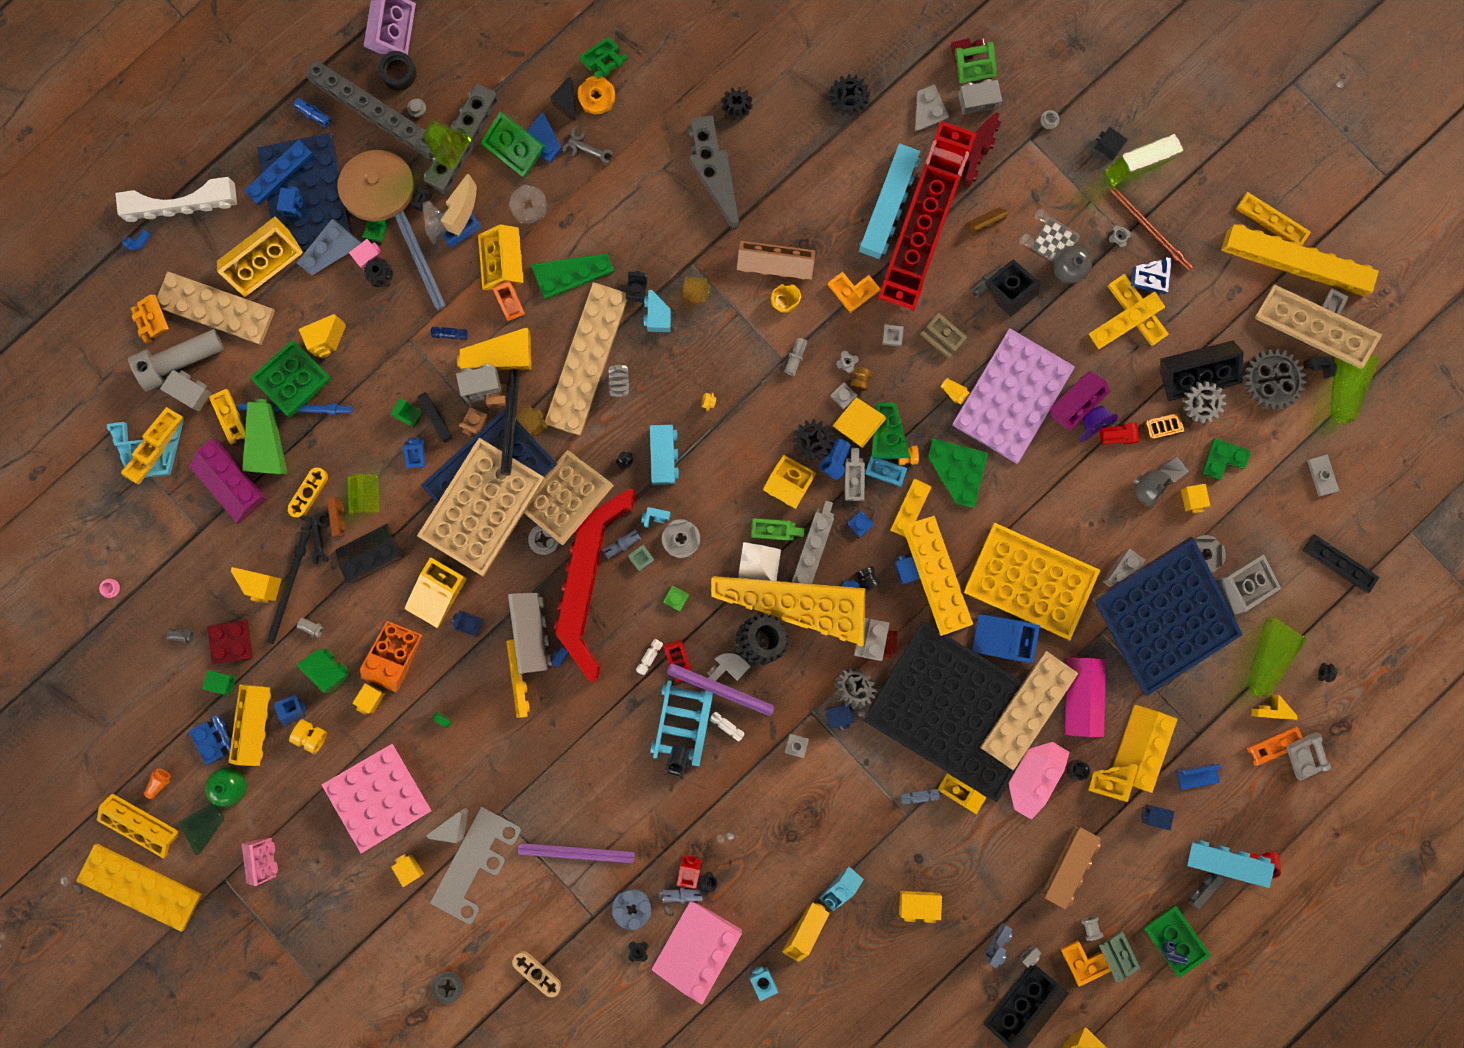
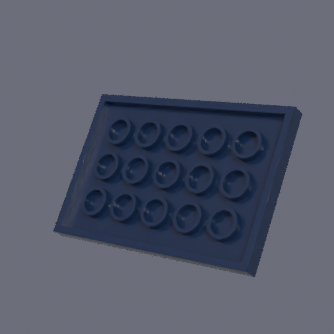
M331 132L257 148L262 173L298 140L314 155L267 198L270 218L276 217L290 231L303 252L311 246L332 219L352 234L348 211L338 194L340 170ZM292 186L299 189V194L302 197V207L299 208V212L302 214L301 218L283 216L277 210L280 188Z
M506 409L420 485L436 503L443 496L479 438L502 451ZM516 420L512 458L545 477L557 463Z

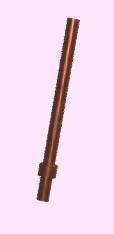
M1116 187L1110 191L1120 204L1172 256L1171 259L1175 263L1178 262L1187 272L1193 268L1183 257L1184 254L1180 250L1177 251Z

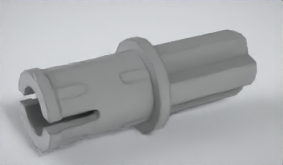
M797 338L792 353H789L790 358L784 369L785 373L795 376L800 361H803L802 356L808 343L807 340Z

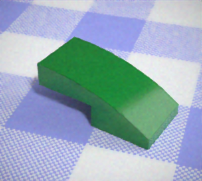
M388 219L367 221L362 236L363 241L368 239L370 243L375 242L382 245Z

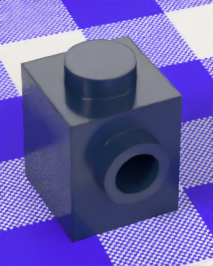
M845 704L824 710L830 729L838 727L839 730L849 728L850 723H854L852 718H855V713L849 705L846 707Z

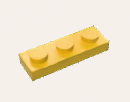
M913 479L890 529L891 532L906 538L902 526L917 520L932 486Z

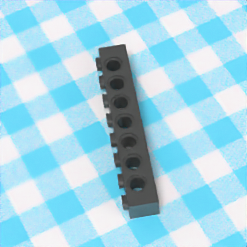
M316 59L305 72V76L311 84L433 162L435 153L439 152L442 147L437 137Z

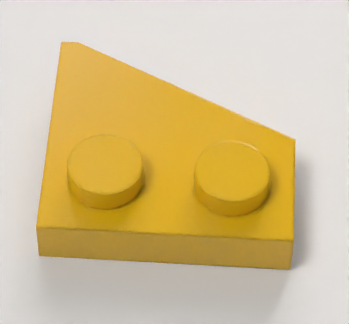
M1129 764V766L1114 767L1106 771H1094L1089 791L1128 802L1138 766L1136 764Z

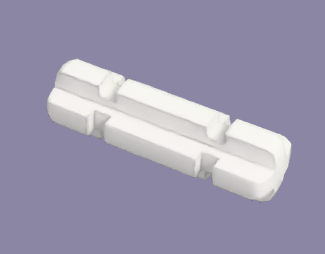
M657 639L653 640L651 648H648L641 660L642 663L636 668L638 673L646 674L648 666H651L658 654L657 651H660L663 646L662 642Z
M714 712L710 717L711 722L717 723L719 728L729 735H733V738L737 741L743 738L744 732L736 729V726L727 719L721 718L719 713Z

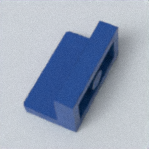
M1210 763L1177 769L1179 789L1183 790L1220 783L1217 769H1221V764Z

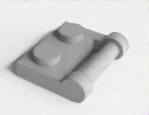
M1312 733L1286 746L1295 776L1299 781L1318 772L1331 769V764L1326 759L1321 743L1323 739L1320 733ZM1311 744L1314 745L1319 762L1314 763L1309 748Z

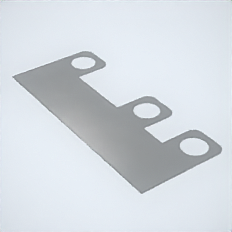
M481 807L430 904L467 924H471L479 912V907L464 898L479 868L492 875H497L500 872L505 859L503 856L491 851L490 847L495 838L513 845L521 832L520 827ZM506 827L514 828L515 836L512 839L504 838L503 830ZM490 857H496L499 860L498 868L494 870L489 869L487 860ZM466 905L471 906L474 910L470 918H464L461 915V909Z

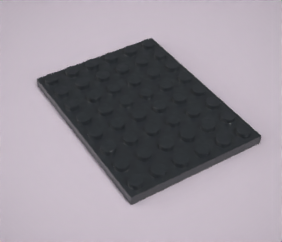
M921 621L862 721L997 802L1019 763L1012 770L984 751L980 746L1023 682L949 636H941L939 630Z

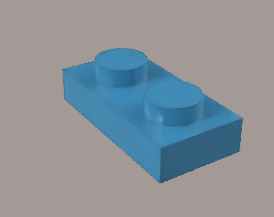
M871 456L865 475L901 487L907 468L882 459H873Z

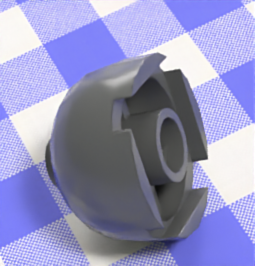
M1077 245L1067 246L1059 250L1053 258V272L1056 278L1063 283L1076 284L1085 279L1091 271L1092 260L1088 251L1083 247Z
M1150 470L1143 476L1139 475L1134 482V485H1136L1135 496L1138 501L1152 509L1157 503L1159 496L1165 491L1171 476L1159 470Z

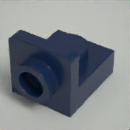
M459 610L458 613L454 614L451 624H453V629L477 637L484 619Z

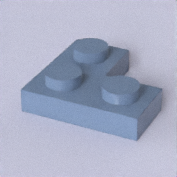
M1003 922L983 954L985 960L995 968L998 965H1002L1005 961L1006 950L1003 946L1012 937L1011 932L1013 929Z

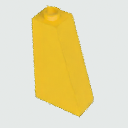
M523 328L460 349V355H457V366L461 370L467 368L475 370L480 369L481 365L491 364V366H495L497 371L511 369L530 370V331L528 328Z

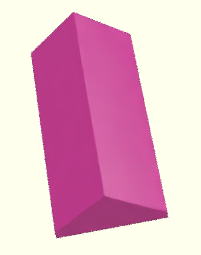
M1067 657L1066 665L1076 671L1078 675L1066 691L1064 735L1104 737L1106 659Z

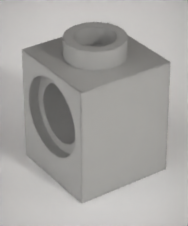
M789 733L784 752L804 758L809 739Z

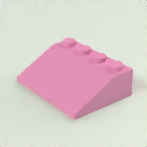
M690 901L651 970L688 997L703 1004L742 935V929L700 904Z

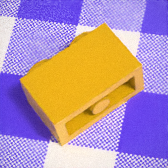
M900 891L899 915L901 918H904V921L916 922V919H924L926 923H936V920H941L942 895L940 893Z

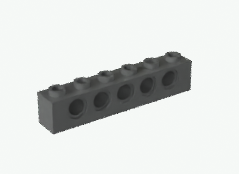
M476 83L474 88H471L467 102L461 106L457 120H454L451 124L450 133L444 137L440 151L435 153L433 164L424 173V182L428 187L446 196L449 194L499 102L496 92ZM477 104L482 105L481 108L474 109ZM467 121H473L471 125H465ZM464 136L462 141H456L458 137ZM455 152L452 158L447 157L449 153ZM440 169H447L445 173L439 174Z

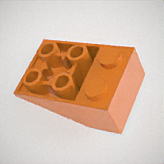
M386 621L360 668L361 679L397 693L406 677L422 635Z

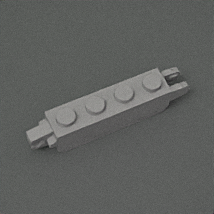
M825 501L823 509H817L791 583L812 584L834 520V514L830 513L833 505L832 502Z

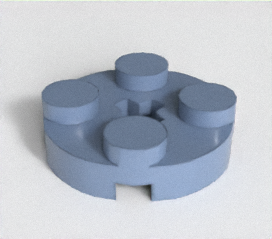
M628 889L620 892L612 905L613 918L618 925L625 929L637 930L647 923L651 915L650 900L639 889ZM635 904L637 912L629 914L626 907Z

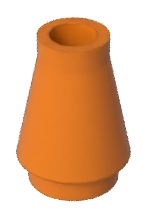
M156 769V771L152 772L146 790L143 793L144 796L154 799L170 782V774L163 769Z

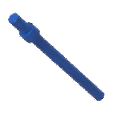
M238 403V411H247V404ZM332 403L328 405H303L297 412L338 415V413H353V406H338V404ZM273 404L275 412H283L276 404Z

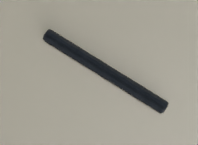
M511 369L509 372L500 474L504 476L511 475L520 377V371L517 369Z

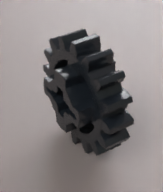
M848 74L847 79L840 76V82L834 81V86L830 88L829 99H832L831 106L836 105V112L842 110L843 116L846 112H848L849 116H852V112L858 115L859 109L865 110V104L869 102L870 92L867 91L868 84L863 85L864 79L858 81L857 75L851 78L850 74ZM837 92H839V95L841 96L840 100L838 99Z
M813 419L812 423L809 424L806 420L804 427L801 424L798 425L800 431H794L797 437L793 438L792 441L797 442V444L793 448H799L798 456L803 453L804 460L808 456L811 457V461H814L815 457L821 460L822 454L827 456L828 452L826 450L833 448L829 445V443L834 442V439L829 438L833 432H827L829 426L823 427V421L816 424L815 419ZM815 428L814 431L809 433L804 432L807 429ZM820 432L824 434L826 441L821 438ZM815 433H817V442H814V444H812V446L809 447L811 444L810 439H812ZM800 439L805 442L806 449L802 447ZM822 448V450L818 452H812L813 449Z

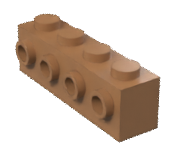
M740 241L737 270L746 273L757 272L762 275L772 274L784 278L795 277L800 280H812L815 250Z
M1075 825L1041 896L1064 909L1071 906L1075 897L1073 894L1076 888L1079 889L1082 885V876L1085 870L1088 871L1091 867V858L1094 853L1098 852L1101 846V838Z

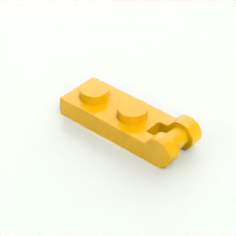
M224 389L209 396L228 442L234 445L240 439L245 440L246 428L229 390ZM237 427L239 432L233 434L232 429Z

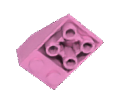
M265 838L242 843L246 883L257 886L275 878L278 866L274 862L275 844L272 842V839Z

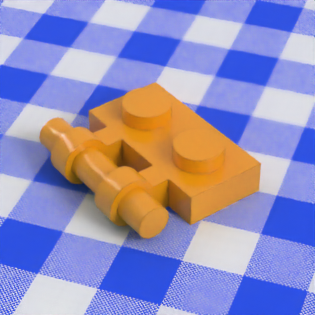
M148 295L137 303L138 306L131 308L133 313L132 319L136 322L139 329V337L143 339L145 344L152 342L151 338H157L169 330L156 295Z

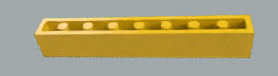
M1233 224L1227 230L1221 249L1223 252L1364 297L1373 292L1379 272L1370 265L1356 264L1351 259H1341L1336 257L1335 254L1322 253L1313 247L1306 248L1300 246L1298 242H1288L1282 240L1279 236H1269L1260 230L1247 229L1246 226L1241 224Z

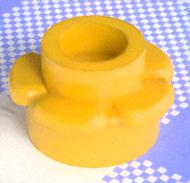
M705 392L701 402V407L706 408L708 411L710 408H714L716 403V397H714L712 392L710 394Z

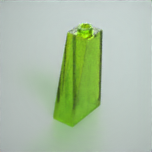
M433 119L423 134V138L436 161L452 170L472 139L471 136Z
M1172 135L1123 154L1104 171V174L1111 187L1114 188L1173 160L1183 152V149L1177 137Z
M1371 354L1363 369L1334 357L1337 371L1332 382L1330 416L1336 418L1337 422L1347 424L1356 420L1380 359L1379 357Z
M1268 617L1265 620L1246 686L1252 689L1250 692L1260 698L1270 697L1307 640L1275 617Z

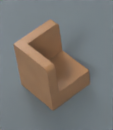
M500 384L501 392L486 395V405L489 408L506 407V384Z

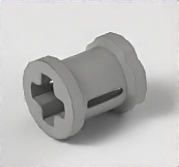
M1089 916L1081 919V923L1084 924L1087 933L1085 936L1087 941L1097 940L1104 936L1098 926V916Z

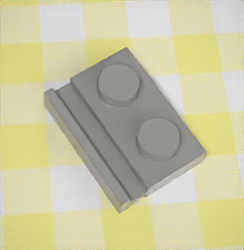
M865 618L864 645L857 646L858 644H856L854 656L882 661L889 623Z

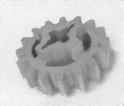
M1204 381L1203 385L1196 382V388L1190 386L1191 392H1185L1184 394L1188 397L1182 400V402L1187 403L1183 407L1184 410L1188 411L1186 415L1192 417V420L1196 422L1199 420L1201 423H1205L1206 419L1212 422L1213 416L1219 418L1217 413L1219 411L1224 412L1221 405H1226V402L1222 401L1226 395L1220 394L1222 388H1216L1217 384L1215 383L1209 385L1207 381ZM1202 390H1210V392L1201 393ZM1202 398L1206 399V400H1205V403H1206L1207 407L1203 405L1204 402H1203V399H1202ZM1203 411L1208 412L1206 414H1198L1199 412L1201 413Z

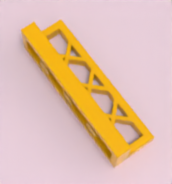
M111 794L98 809L97 821L162 858L166 857L169 845L179 834L178 830L114 794Z

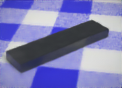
M1315 534L1310 537L1302 550L1366 593L1371 592L1380 578Z

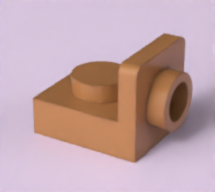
M469 407L463 423L459 424V427L463 429L462 433L473 437V434L477 435L483 429L488 415Z

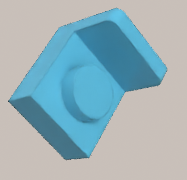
M648 507L647 512L643 511L641 522L644 523L645 528H649L651 518H654L653 521L665 523V520L670 521L671 512Z

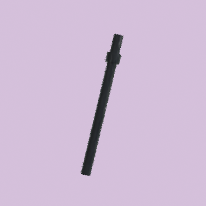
M302 532L298 546H295L293 552L295 556L266 641L267 643H275L302 557L305 556L307 551L305 547L310 535L309 533Z

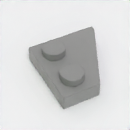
M935 85L917 92L915 133L936 126L940 121L946 122L949 120L948 113Z

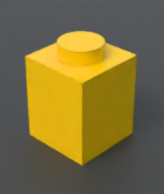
M1206 484L1181 489L1185 512L1192 510L1193 514L1204 512V508L1210 506Z
M365 683L352 704L357 706L356 710L362 714L374 713L386 693L370 683Z
M403 854L395 859L396 864L391 866L403 887L424 874L413 854L408 857L406 854Z

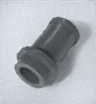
M169 628L167 640L189 643L194 640V631L190 628L185 630Z

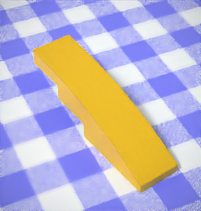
M166 407L142 436L144 440L131 454L133 458L122 470L121 474L139 485L169 444L183 417Z

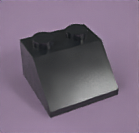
M1014 259L985 281L997 305L1011 317L1039 295L1040 282Z

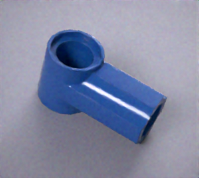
M836 439L829 456L822 460L820 470L834 480L841 478L845 472L843 464L851 449V444L842 439Z

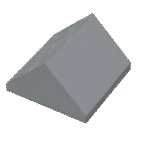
M467 808L459 811L426 835L428 839L458 843L464 839L468 816Z

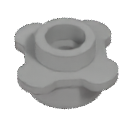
M1115 226L1109 241L1119 244L1120 247H1125L1131 232L1126 228Z
M843 351L841 353L842 357L837 361L836 365L838 368L852 373L854 371L853 367L855 363H858L859 359L857 356L850 355L848 351Z

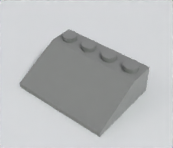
M539 593L508 594L519 674L550 670L549 666H552L551 654L547 652L550 642L549 636L545 635L544 627H547L546 616H542L541 608H544L543 597H540Z

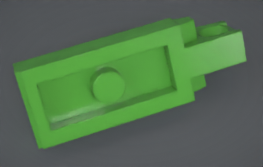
M752 518L751 538L794 541V536L804 537L805 528H796L795 523H791V521Z

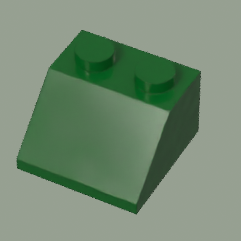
M317 649L296 665L323 693L335 692L351 676L347 672L349 669L342 662L338 663L334 659L335 655L329 649Z

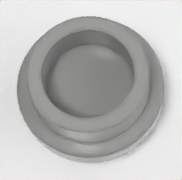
M412 99L407 105V110L412 117L419 118L425 114L426 105L421 99Z
M1053 110L1045 111L1041 116L1040 122L1044 128L1054 129L1059 124V115Z

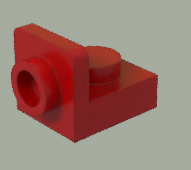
M682 856L677 886L696 890L701 866L700 858Z

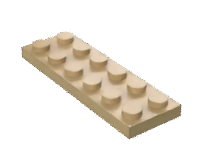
M168 271L157 296L161 310L262 345L275 312L274 309Z
M1277 285L1272 287L1255 317L1258 321L1360 369L1364 368L1382 336L1378 332Z
M1044 651L980 748L1014 770L1078 673L1049 652Z

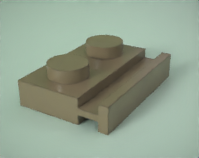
M940 313L935 316L920 334L948 359L967 339L966 335Z

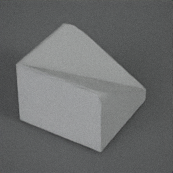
M1178 457L1172 458L1158 469L1171 476L1169 484L1176 482L1189 472Z

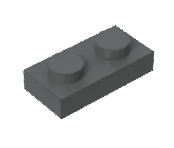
M1207 874L1203 878V883L1200 887L1195 888L1190 893V898L1187 901L1193 907L1200 909L1225 880L1219 874Z

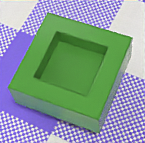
M672 586L663 603L681 611L689 594Z

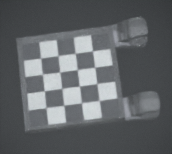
M1039 209L1034 214V218L1045 224L1035 240L1028 234H1023L1019 239V243L1054 262L1053 258L1056 253L1067 246L1076 245L1081 235L1051 217L1045 210Z

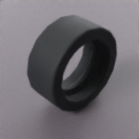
M392 51L387 53L379 63L380 76L389 88L404 90L414 83L416 68L412 59L406 53ZM397 61L405 62L408 66L407 75L399 80L390 79L387 75L388 67Z

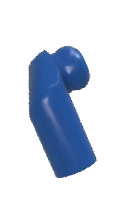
M142 230L138 238L131 239L126 237L123 239L122 244L128 250L142 249L151 237V234Z

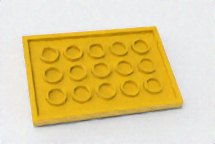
M993 523L963 593L1026 622L1040 625V628L1066 640H1071L1100 570L997 523Z

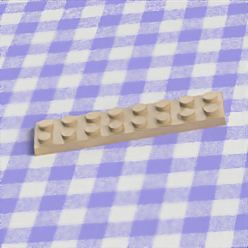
M593 282L546 416L545 425L578 436L582 435L627 304L625 292Z

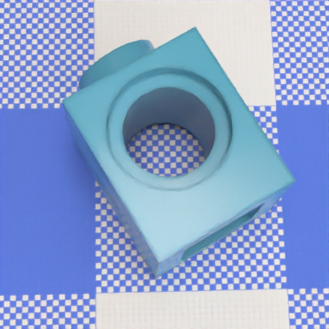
M761 966L752 971L750 980L760 1001L778 993V988L768 967L763 968ZM760 978H766L769 981L766 986H760L757 982Z

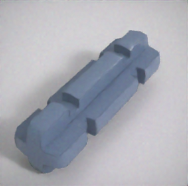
M937 789L929 790V792L925 790L911 792V794H901L902 804L926 802L929 799L932 801L939 800V791Z

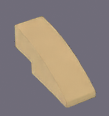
M469 174L464 177L446 201L449 209L441 218V222L447 231L458 236L471 216L476 198L477 186Z

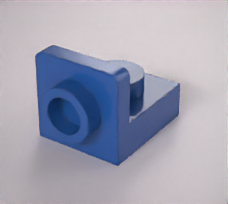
M413 437L405 441L403 452L406 468L426 466L424 439L419 440L418 437Z

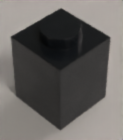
M1109 127L1106 132L1102 131L1097 137L1096 141L1098 144L1095 146V149L1113 161L1128 139Z

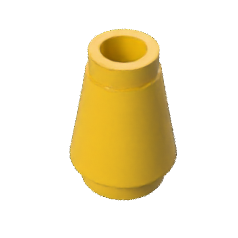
M948 378L941 385V388L949 397L960 405L970 394L966 387Z

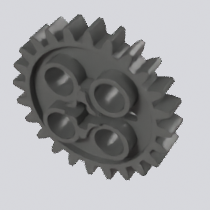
M1269 349L1266 353L1262 351L1258 354L1259 356L1255 355L1252 357L1253 361L1247 362L1249 367L1243 370L1247 373V375L1242 377V379L1247 380L1242 385L1248 387L1245 394L1251 393L1252 395L1249 400L1255 398V405L1262 403V409L1268 406L1269 411L1274 410L1275 407L1277 411L1283 409V407L1286 409L1290 407V404H1295L1296 399L1302 397L1299 392L1305 391L1301 385L1307 381L1301 380V378L1306 374L1300 373V370L1304 367L1297 366L1299 359L1293 361V354L1286 357L1287 351H1283L1281 354L1279 349L1273 352ZM1279 365L1284 368V373L1280 372ZM1261 368L1265 370L1266 376L1261 374ZM1285 376L1290 377V379H1281L1278 382L1270 381L1262 384L1258 383V381H1266L1270 378L1278 379ZM1283 384H1285L1288 387L1287 392L1283 389ZM1264 387L1269 389V395L1264 392Z

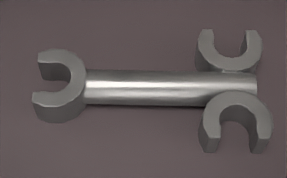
M576 128L571 130V138L563 147L564 154L567 153L568 149H573L572 157L575 158L578 148L601 158L604 165H610L605 156L613 157L614 153L611 150L601 151L582 142L585 139V132L582 131L581 135L576 137Z

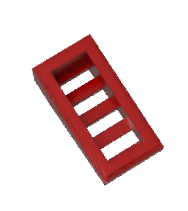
M681 639L663 644L669 665L685 662V665L680 667L691 671ZM680 647V650L669 653V650ZM681 654H682V656H683V657L678 658V659H675V660H672V659H671L672 657H675V656H678V655H681ZM673 677L675 684L683 681Z

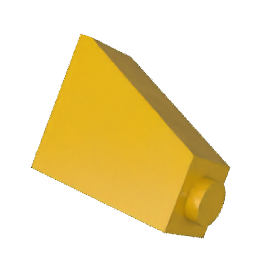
M812 903L807 907L782 950L784 954L797 962H800L810 954L830 914L825 911V907L818 903Z

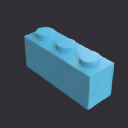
M673 425L650 426L652 485L675 484V479H679V469L675 468V460H678V449H674V441H678L677 430L673 429Z

